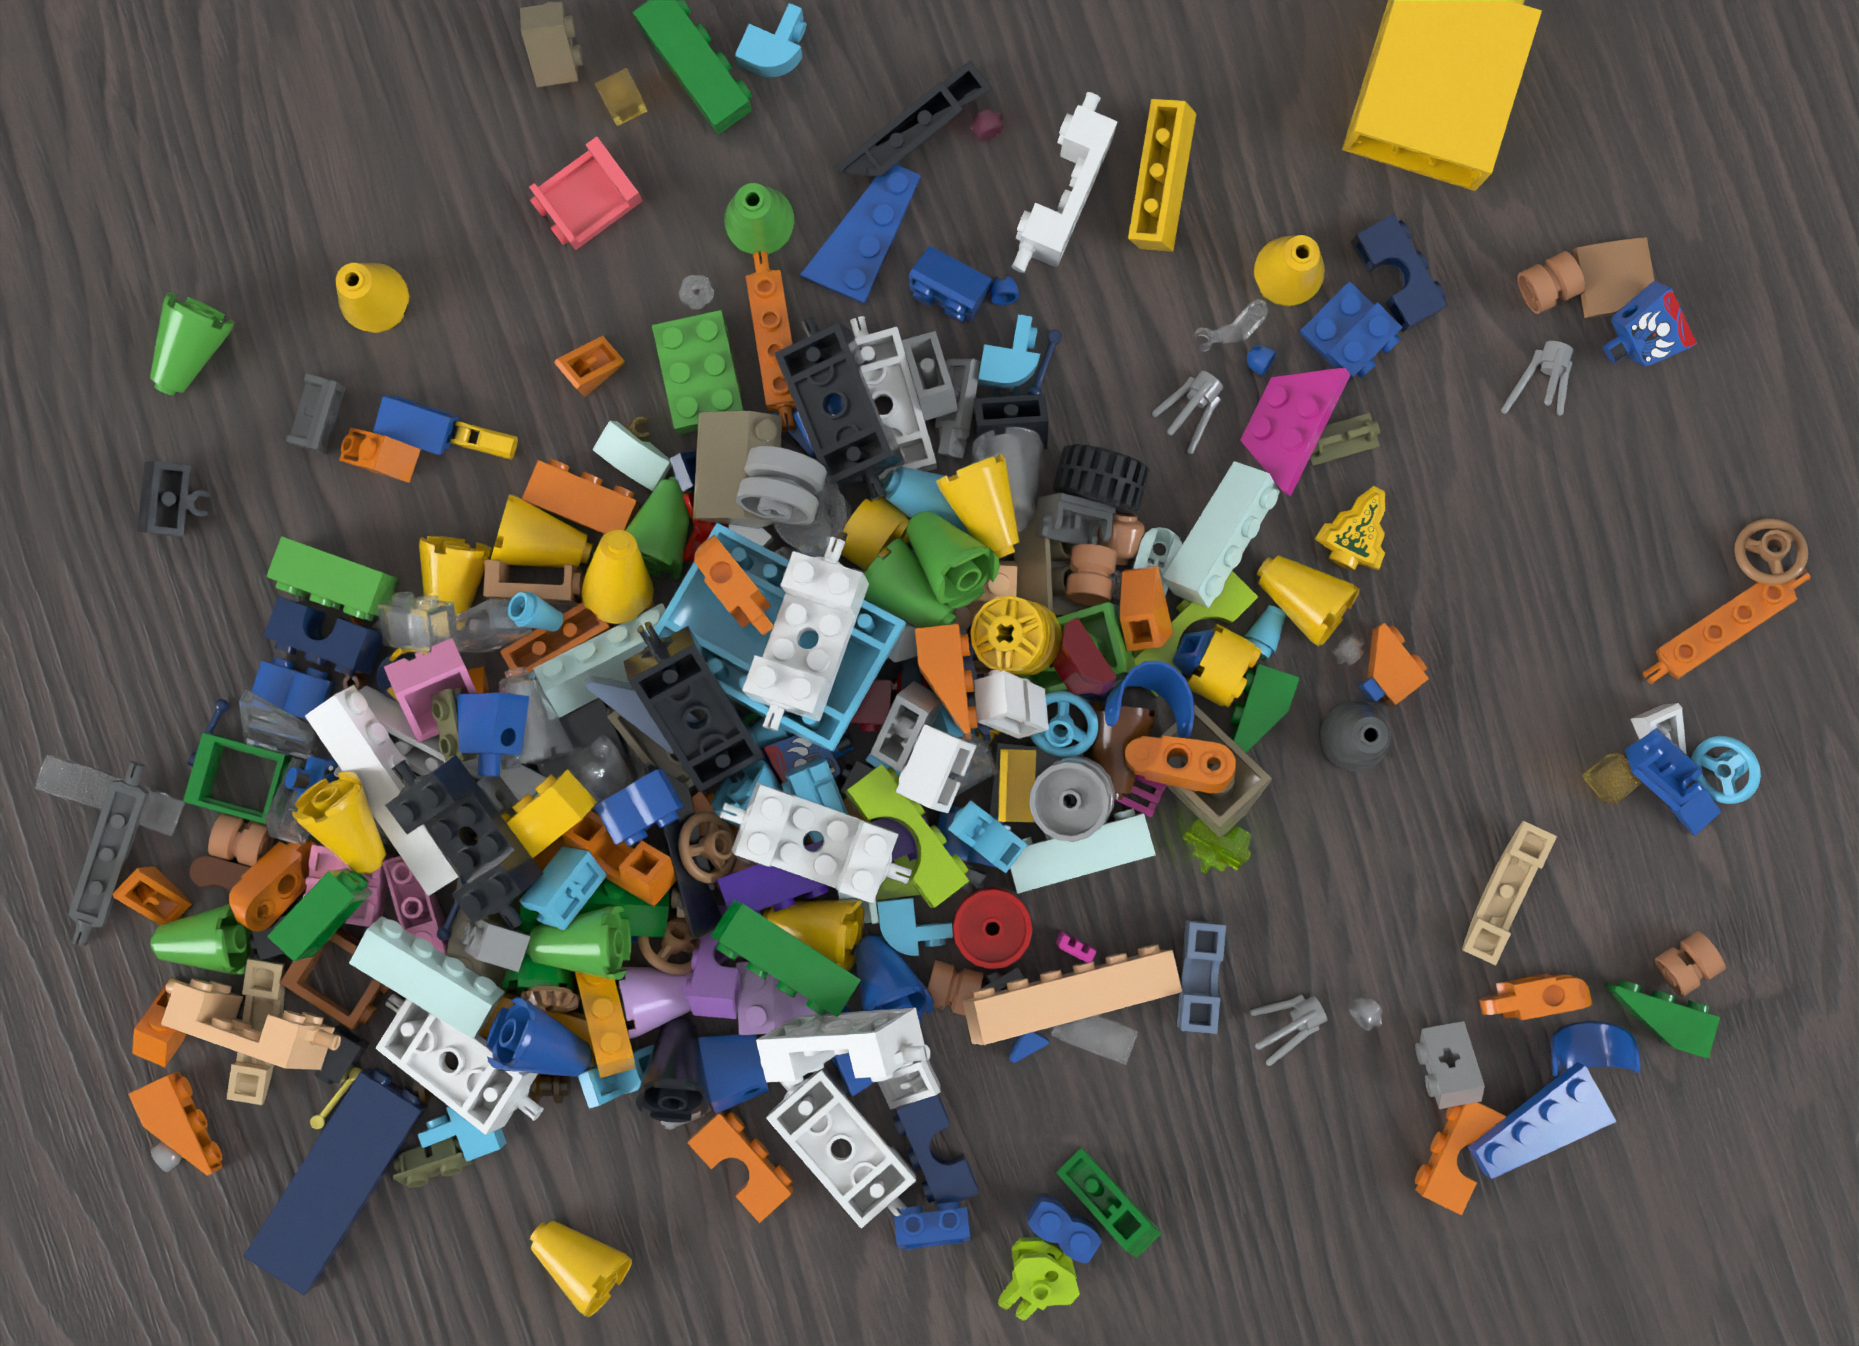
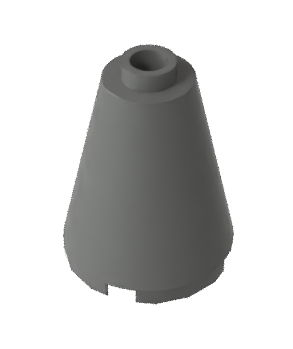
M1362 701L1342 703L1331 709L1322 721L1320 728L1321 749L1327 759L1340 769L1353 772L1368 770L1376 766L1385 757L1389 749L1391 740L1389 724L1385 716L1371 704Z

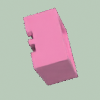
M453 638L432 646L431 652L423 655L422 651L415 653L416 658L411 661L403 658L384 666L393 691L418 743L439 734L437 722L431 713V694L449 688L455 689L460 687L463 688L464 694H477Z
M315 844L311 847L308 865L310 870L305 883L307 884L306 894L328 871L344 868L352 870L323 844ZM386 853L383 861L392 859L393 854ZM383 864L372 873H362L368 879L367 887L373 893L345 923L370 927L383 916L388 887Z

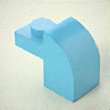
M789 3L775 35L749 24L735 54L737 66L763 77H779L792 71L803 57L801 46L794 43V41L798 43L801 41L807 25L806 22H803L802 8Z
M1018 314L1012 349L984 344L978 385L1010 389L1014 388V386L1022 385L1033 375L1037 368L1040 354L1027 352V348L1034 349L1037 328L1031 327V316Z
M971 800L956 813L953 823L948 828L958 838L970 845L1005 873L1028 845Z
M913 897L886 899L877 902L882 935L887 943L900 953L919 956L918 941H925V947L946 945V938H953L951 921L916 925Z
M654 1044L632 1051L636 1069L600 1078L596 1064L582 1072L578 1078L589 1109L600 1106L623 1094L637 1091L652 1054Z
M449 1106L446 1109L450 1120H448L445 1114L427 1121V1129L418 1134L422 1148L456 1135L466 1162L499 1150L507 1144L501 1128L485 1135Z

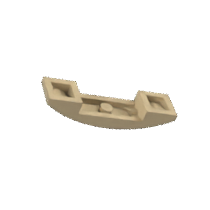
M1522 821L1504 850L1484 890L1462 947L1463 951L1493 965L1497 964L1511 935L1509 928L1538 867L1542 869L1557 838L1556 835Z
M252 958L247 959L242 992L243 995H246L242 1020L253 1024L252 1029L262 1031L268 1014L283 1016L285 986L281 985L280 981L285 975V964ZM237 1052L236 1062L231 1065L227 1099L257 1105L264 1104L274 1064Z

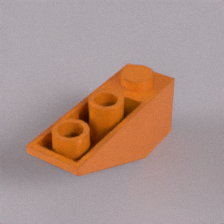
M959 624L916 628L917 656L921 674L965 739H972L971 729L978 728L976 707H968L967 692H974L972 670H964L963 657L970 656L968 634L961 635Z
M179 1071L128 1094L145 1129L208 1176L223 1168L221 1150L214 1141L211 1142L206 1131L208 1127L206 1117L200 1109H196L191 1098L193 1095L192 1087L187 1078L181 1076Z

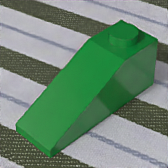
M1080 1148L1056 1172L1122 1248L1134 1257L1138 1258L1162 1234L1140 1207L1083 1148Z

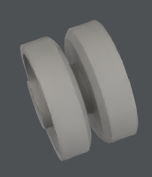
M773 446L751 448L744 467L749 477L742 479L735 499L737 504L746 511L771 521L790 525L811 524L815 519L819 504L813 494L820 493L823 489L827 474L825 467L815 459L792 450Z
M1069 756L1057 760L1037 777L1030 791L1029 806L1033 820L1045 834L1056 840L1075 842L1090 837L1106 822L1114 808L1115 789L1111 777L1100 764L1087 757ZM1067 794H1073L1077 798L1075 805L1070 803L1071 797Z

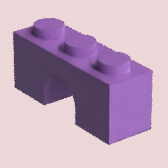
M717 905L723 917L727 910L726 906ZM709 932L699 937L701 940L700 947L695 948L693 951L692 969L694 973L693 978H688L686 981L685 1000L690 1001L692 1013L695 1016L736 1019L742 993L739 969L721 966V963L730 957L716 949L720 942L710 936L712 932Z

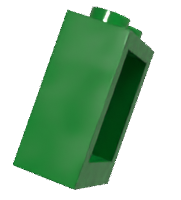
M202 733L183 802L263 824H275L277 818L280 819L283 816L286 808V798H283L286 789L285 778L292 767L296 768V764H293L295 755L215 733ZM224 747L278 761L264 811L210 797Z
M348 868L328 871L267 937L294 962L315 956L372 895L373 892L367 887L368 879L362 873L350 871Z

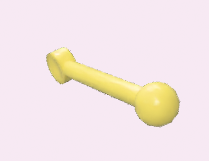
M355 1067L352 1069L347 1081L323 1111L311 1118L310 1124L312 1128L321 1129L325 1126L326 1117L352 1086L359 1073L362 1072L360 1068Z

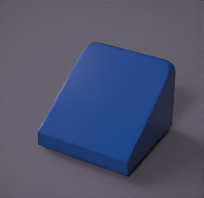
M1212 630L1184 634L1172 662L1186 676H1190L1200 664L1213 637L1214 632Z
M1704 787L1699 794L1682 804L1681 808L1676 812L1672 808L1669 809L1693 836H1696L1721 813Z
M1037 1031L1020 1035L1008 1053L1009 1059L1016 1063L1049 1044L1050 1040Z

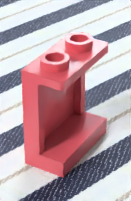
M595 137L586 144L588 148L586 153L542 185L537 187L534 183L529 186L535 195L530 199L531 203L542 217L547 214L550 215L556 223L551 227V230L562 245L570 242L575 251L643 202L639 192L598 137Z

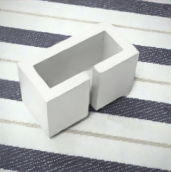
M998 669L990 671L986 677L974 680L977 722L1018 739L1049 730L1044 688L1031 683L1028 679L1019 678L1010 674V672H1000Z
M924 724L913 746L914 750L908 764L900 774L896 793L930 809L949 813L961 783L949 778L948 775L950 771L961 776L965 775L976 745L943 730Z

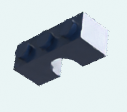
M1392 214L1358 233L1351 241V244L1368 272L1382 265H1390L1401 273L1403 288L1392 295L1386 304L1395 320L1402 326V332H1405L1447 306L1444 301L1446 294L1438 281L1433 282L1427 271L1429 266L1425 256L1421 251H1415L1409 240L1411 239V234L1407 225L1402 220L1398 221L1395 214Z
M278 596L263 636L277 641L274 648L294 655L297 649L306 652L304 659L325 666L328 660L336 663L335 671L355 677L357 671L371 674L385 634L337 618L332 633L323 639L321 624L325 612Z
M939 1094L898 1106L896 1108L898 1115L894 1116L893 1120L900 1136H908L912 1148L908 1149L907 1152L914 1169L921 1168L926 1178V1181L921 1184L928 1202L936 1201L937 1205L959 1202L978 1194V1184L965 1154L953 1159H942L936 1156L930 1147L932 1137L938 1131L950 1126L949 1117Z

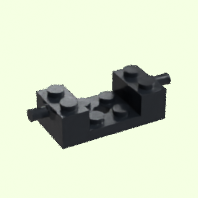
M807 318V321L803 320L800 323L806 338L774 354L816 458L827 471L826 483L830 487L842 490L857 482H865L872 501L878 500L880 497L883 498L887 494L883 489L879 475L887 468L904 461V458L891 427L883 424L859 366V364L864 363L853 333L851 329L839 322L819 331L815 318ZM840 395L844 402L843 409L838 414L831 415L827 410V403L831 397Z
M651 622L644 623L645 628L643 625H640L637 632L641 635L647 646L643 651L623 661L628 681L694 785L701 792L727 777L730 778L732 783H737L736 774L741 781L745 777V773L741 769L763 758V754L757 737L741 711L737 712L713 673L706 654L689 626H686L674 634L660 639ZM700 709L706 712L705 717L700 722L691 723L686 720L688 713L692 710Z
M457 755L429 774L419 777L414 774L405 759L391 768L405 787L402 788L399 795L385 804V806L407 835L424 824L466 880L451 895L471 922L474 924L489 914L499 912L510 927V930L520 925L524 920L511 903L515 897L522 894L544 873ZM466 827H471L475 830L478 840H474L468 835Z

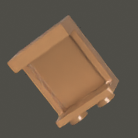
M485 560L484 597L497 602H510L517 593L532 592L548 604L578 605L582 602L581 586L585 576H583V570L573 564H565L564 583L562 585L512 583L513 567L501 561Z

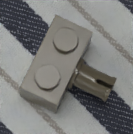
M547 2L543 5L520 8L521 33L536 86L542 87L578 81V66H583L580 44H573L572 38L576 37L575 24L572 15L566 16L563 2Z

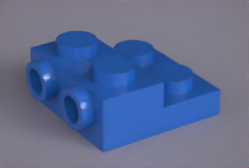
M1349 281L1300 330L1299 334L1335 369H1347L1351 374L1348 379L1349 382L1356 374L1362 379L1376 365L1372 358L1380 350L1387 354L1401 340L1397 333L1402 326L1378 302L1374 305Z
M959 1202L938 1204V1211L923 1213V1206L901 1209L902 1215L894 1216L898 1248L900 1250L971 1242L967 1207L959 1208Z

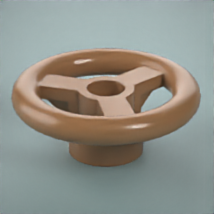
M1765 518L1750 523L1742 529L1735 542V558L1740 569L1748 577L1762 584L1778 585L1793 580L1803 571L1808 560V547L1801 532L1790 523L1780 519ZM1776 529L1765 533L1761 541L1750 539L1757 531ZM1791 542H1794L1797 549V558L1793 566L1784 572L1781 560L1789 552ZM1767 546H1774L1778 552L1770 551ZM1746 550L1760 554L1762 559L1768 562L1771 574L1763 573L1754 568L1746 556Z
M699 812L692 815L681 829L678 842L681 861L687 872L700 882L708 884L717 883V879L728 876L734 868L737 855L732 852V847L736 837L727 821L713 812ZM708 822L705 836L700 839L698 844L689 846L693 829L700 823ZM701 855L703 858H709L717 871L708 873L701 870L694 863L692 857Z
M668 913L666 931L664 936L661 937L662 949L657 955L650 946L649 937L638 936L639 948L645 959L660 971L674 975L691 973L694 971L692 969V960L683 964H674L667 962L671 954H678L680 951L693 953L695 948L700 947L701 940L699 938L693 939L690 936L685 918H679L675 914Z

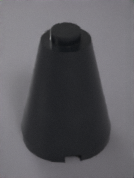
M677 1017L662 1025L636 1096V1105L641 1112L644 1107L651 1111V1118L671 1123L691 1121L692 1114L700 1111L701 1117L708 1111L710 1101L697 1028L688 1019Z

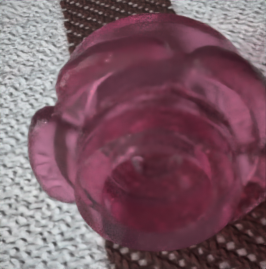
M992 110L980 112L973 118L972 134H976L979 141L982 142L998 136L1004 130L1001 122L1003 116L1000 113H993Z

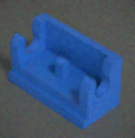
M386 395L382 398L373 433L442 455L444 449L448 450L451 445L450 441L453 439L456 428L455 422L459 421L460 416L396 395Z
M1658 728L1625 749L1631 772L1675 812L1681 808L1682 804L1695 797L1703 789L1699 782L1687 788L1690 782L1695 781L1703 774L1701 768Z

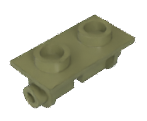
M1370 413L1326 425L1310 456L1311 465L1315 466L1380 447L1377 435L1380 434L1378 422L1372 421Z
M462 687L449 688L431 694V713L437 722L440 735L439 749L445 758V762L457 755L460 761L478 759L477 754H465L459 750L457 695L464 694Z
M452 1136L432 1144L433 1156L428 1157L426 1147L422 1148V1146L399 1153V1157L393 1160L395 1170L398 1173L393 1175V1179L408 1188L420 1187L427 1184L429 1178L438 1175H456L462 1172V1167L471 1165L473 1162L472 1160L466 1162L464 1154L461 1153L462 1149L458 1138Z

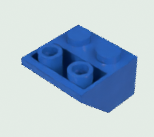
M931 246L926 249L909 274L910 291L914 292L913 298L927 306H931L932 303L939 305L945 309L943 313L946 316L960 323L964 319L969 322L973 321L992 283L990 277Z

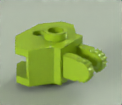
M1040 1237L1019 1238L1012 1246L1013 1280L999 1296L998 1304L1000 1307L1006 1310L1009 1309L1021 1296L1023 1301L1018 1304L1015 1315L1022 1321H1025L1037 1308L1044 1310L1047 1306L1071 1305L1080 1295L1072 1258L1067 1256L1061 1248ZM1047 1253L1053 1254V1255L1055 1256L1054 1259H1053V1257L1049 1256Z

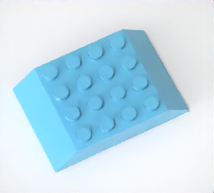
M716 523L708 539L713 535L718 538L771 604V607L764 611V613L774 626L785 596V591L780 585L789 560ZM694 561L654 630L661 639L689 626L705 652L710 668L729 699L766 718L770 706L751 700L742 689L754 656L763 657L772 630L762 636L751 623L742 628L704 582L703 579L706 577ZM863 600L820 722L784 711L779 726L810 743L833 752L904 629L906 622ZM814 631L803 633L799 639L800 647L811 649L816 646L819 640L818 633Z

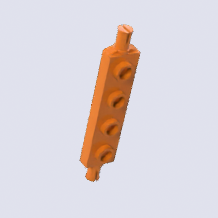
M761 251L762 264L760 263L759 253L755 252L753 258L756 272L746 276L766 407L768 411L779 412V416H782V431L788 432L786 418H788L790 431L796 429L793 417V410L796 409V406L774 353L792 345V336L781 271L770 270L768 253Z
M1804 568L1803 571L1797 577L1802 575L1806 571V569ZM1806 573L1797 580L1794 578L1784 584L1768 585L1756 583L1658 648L1656 653L1659 662L1643 671L1644 678L1657 671L1656 674L1648 678L1647 681L1650 684H1653L1667 673L1677 680L1793 604L1798 599L1794 589L1810 580L1809 573Z

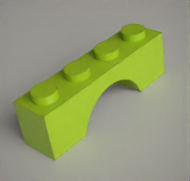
M1231 571L1224 582L1221 594L1215 597L1209 608L1184 599L1176 607L1180 613L1171 621L1173 635L1162 647L1132 651L1135 665L1137 666L1144 661L1160 660L1174 666L1182 673L1172 661L1184 630L1191 623L1202 619H1215L1230 624L1258 596ZM1144 688L1153 698L1159 696L1156 692Z
M881 764L844 791V793L865 821L876 818L891 819L903 825L910 832L916 844L917 860L909 880L928 906L935 908L969 882L965 876L968 868L957 854L951 857L943 844L947 841L935 825L929 827L921 817L925 811L920 803L896 793L899 785V775L891 766L886 769Z

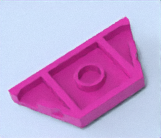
M1345 368L1271 377L1240 439L1264 470L1270 473L1278 487L1290 497L1351 375Z

